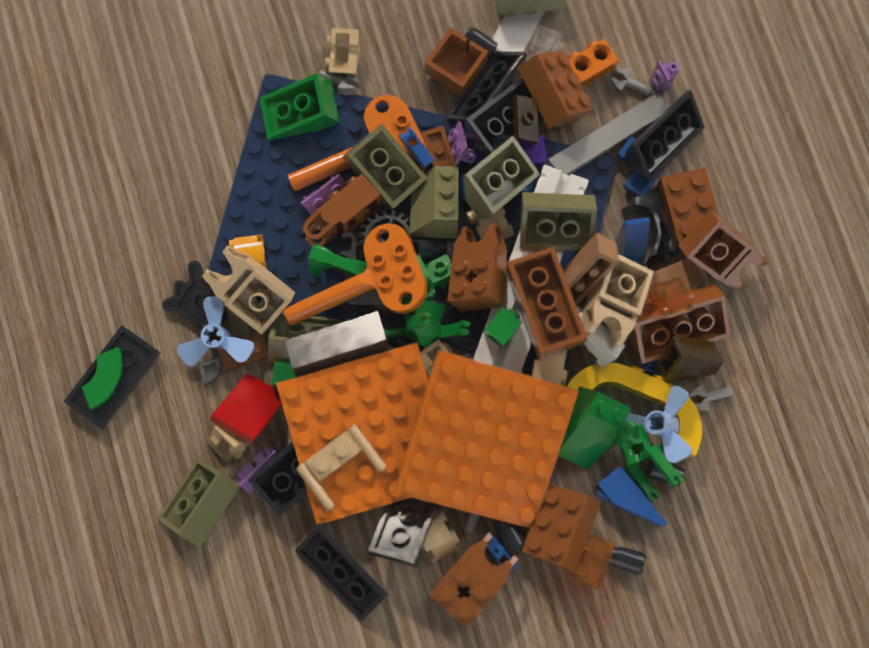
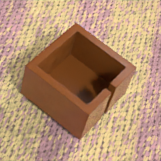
M450 27L425 61V74L462 97L487 63L488 51L471 41L468 53L465 52L467 49V37Z

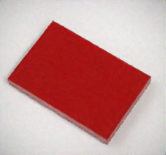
M246 373L214 411L210 421L253 444L282 407L279 391L251 374Z

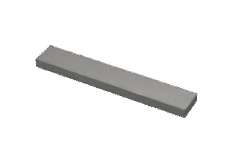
M658 92L549 158L547 163L550 167L562 170L561 173L570 175L653 124L670 106Z

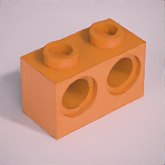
M605 38L599 42L593 41L582 52L578 53L576 51L568 56L570 65L574 73L579 77L582 88L615 70L619 59ZM595 55H602L605 59L598 60L595 58ZM576 66H583L586 70L579 71L576 69Z

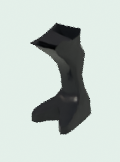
M659 192L648 193L629 200V205L621 209L622 214L646 215L651 218L654 227L655 238L647 258V267L651 269L657 263H663L672 259L677 251L673 245V234L663 214L662 200Z

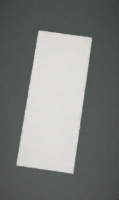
M545 10L537 11L535 14H525L523 12L515 13V15L509 17L504 16L492 38L498 43L496 49L500 51L523 52Z

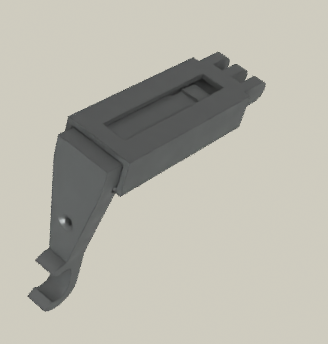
M344 232L341 236L344 240L349 239L352 241V248L348 252L343 250L340 256L356 260L357 238L353 233ZM345 273L344 281L352 278L353 276ZM370 290L343 302L344 309H351V313H371L378 310L379 314L404 315L388 309L381 301L377 290ZM407 294L402 299L410 298L412 295Z

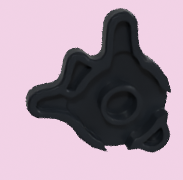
M191 261L187 267L189 281L177 280L174 284V295L162 302V308L165 311L180 312L193 323L209 324L203 302L205 298L216 295L202 277L204 271L201 263ZM224 306L221 323L228 321L230 318L227 306Z

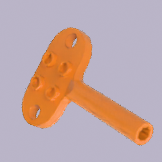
M392 95L378 96L370 101L364 114L368 133H371L382 124L424 173L427 167L421 169L398 138L399 134L403 135L408 131L407 128L411 127L426 147L403 100ZM384 103L388 105L389 109L385 113H380L376 110L377 105ZM414 139L408 142L411 148L417 144ZM351 148L288 174L287 176L294 192L349 169V165L343 160L342 156Z
M389 223L379 225L373 229L366 237L363 247L367 269L363 273L286 307L284 314L288 323L293 326L373 289L377 290L383 304L395 313L405 314L420 307L427 295V281L412 241L406 231L396 224ZM388 232V240L379 242L380 235ZM407 294H411L412 301L408 305H402V298Z

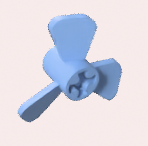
M217 296L207 297L203 302L209 325L203 328L201 338L180 344L177 347L178 355L188 366H196L210 348H224L237 362L241 363L246 362L255 349L252 341L231 337L229 330L221 326L225 303ZM215 329L218 330L217 336H221L219 342L217 340L211 342L210 339Z
M673 386L670 389L664 412L652 411L647 417L628 414L625 424L627 421L633 420L636 426L642 424L647 434L651 433L662 437L665 457L669 462L678 463L692 454L690 445L677 434L679 431V421L675 415L689 397L688 392L683 388Z

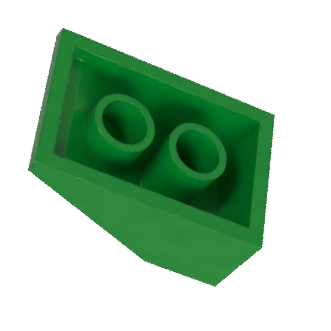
M318 73L260 97L268 140L320 131L340 123L332 83Z
M579 386V392L558 456L589 470L623 429L631 408L598 391Z

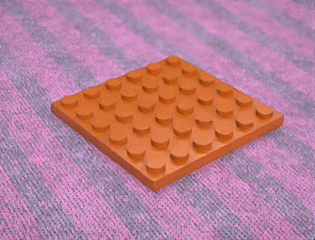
M418 343L276 383L299 465L355 424L386 465L384 471H377L363 450H361L318 482L334 503V508L330 511L324 508L305 482L316 524H323L411 498L395 493L394 489L428 384V377Z
M438 350L394 489L395 493L531 528L536 514L541 509L579 391L550 381Z

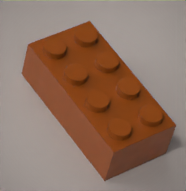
M554 246L508 261L506 271L538 359L585 344L588 337Z
M711 284L644 305L641 315L637 318L635 327L629 333L633 353L641 364L659 359L671 339L675 336L709 342L730 337L731 331L725 295L715 284Z

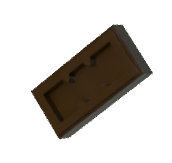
M516 95L513 98L515 139L517 142L536 145L539 143L537 99Z

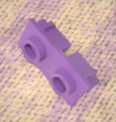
M659 60L650 78L653 91L659 92L662 97L665 90L673 85V80L680 70L676 62L662 65Z
M458 121L456 127L452 128L448 135L451 154L453 155L455 165H458L460 160L473 163L477 158V154L474 150L467 147L465 129L462 128L461 121Z
M340 174L330 176V179L319 186V190L315 189L308 196L303 197V201L300 203L308 210L310 215L327 202L330 194L334 191L339 192L346 187Z
M271 446L264 447L253 458L258 464L255 468L248 463L237 473L238 476L235 480L248 494L256 489L247 479L276 456L277 453Z

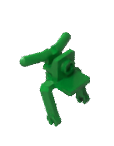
M441 251L439 258L425 265L420 255H417L427 281L428 291L425 300L433 301L435 296L434 287L441 285L442 289L447 288L446 285L450 283L452 264L445 251ZM412 297L402 299V305H408L412 301Z
M424 300L421 306L413 311V314H404L403 318L406 321V327L386 329L384 332L387 339L403 336L417 342L421 346L428 347L436 342L434 340L436 337L467 336L469 330H466L465 327H469L470 323L462 320L454 324L440 325L445 305Z
M633 420L627 421L618 436L605 450L607 451L616 445L620 446V451L624 453L626 458L627 473L650 503L659 498L660 495L637 464L640 461L652 459L671 487H675L683 481L681 474L676 472L664 456L663 444L651 447L643 425L636 426Z

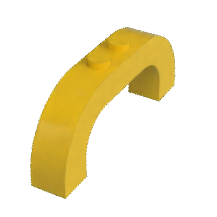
M612 362L603 367H600L599 364H594L583 369L574 376L567 386L577 390L579 386L594 390L600 386L611 385L661 405L664 408L670 389L673 387V385L665 383L663 377L659 375H653L652 377L645 374L644 370L640 367L631 365L630 368ZM688 397V400L676 413L675 417L679 421V431L677 434L690 445L692 454L688 458H693L696 456L701 443L702 422L695 404Z

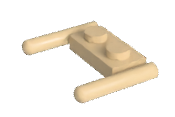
M356 424L296 468L327 511L334 508V503L318 482L361 450H363L377 471L382 472L386 469L385 463Z

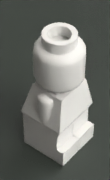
M577 306L576 308L583 324V309ZM602 324L597 326L593 334L587 335L588 338L585 342L588 351L594 354L597 358L596 362L600 367L617 359L625 348L624 344L616 349L611 347L610 330Z

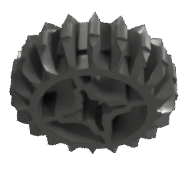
M383 209L382 216L380 217L377 212H374V220L367 217L365 219L367 225H360L362 232L357 233V238L361 241L357 242V247L363 248L369 233L377 226L387 223L396 224L403 228L410 237V218L404 220L403 212L396 217L394 209L391 211V215H387L386 210ZM382 233L379 237V242H385L386 237H389V233ZM410 237V239L415 240L420 239V237ZM364 248L359 251L360 256H365Z

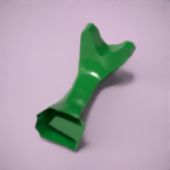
M314 243L308 257L311 277L318 278L324 269L327 268L340 270L353 277L367 269V262L341 257L333 253L329 248Z

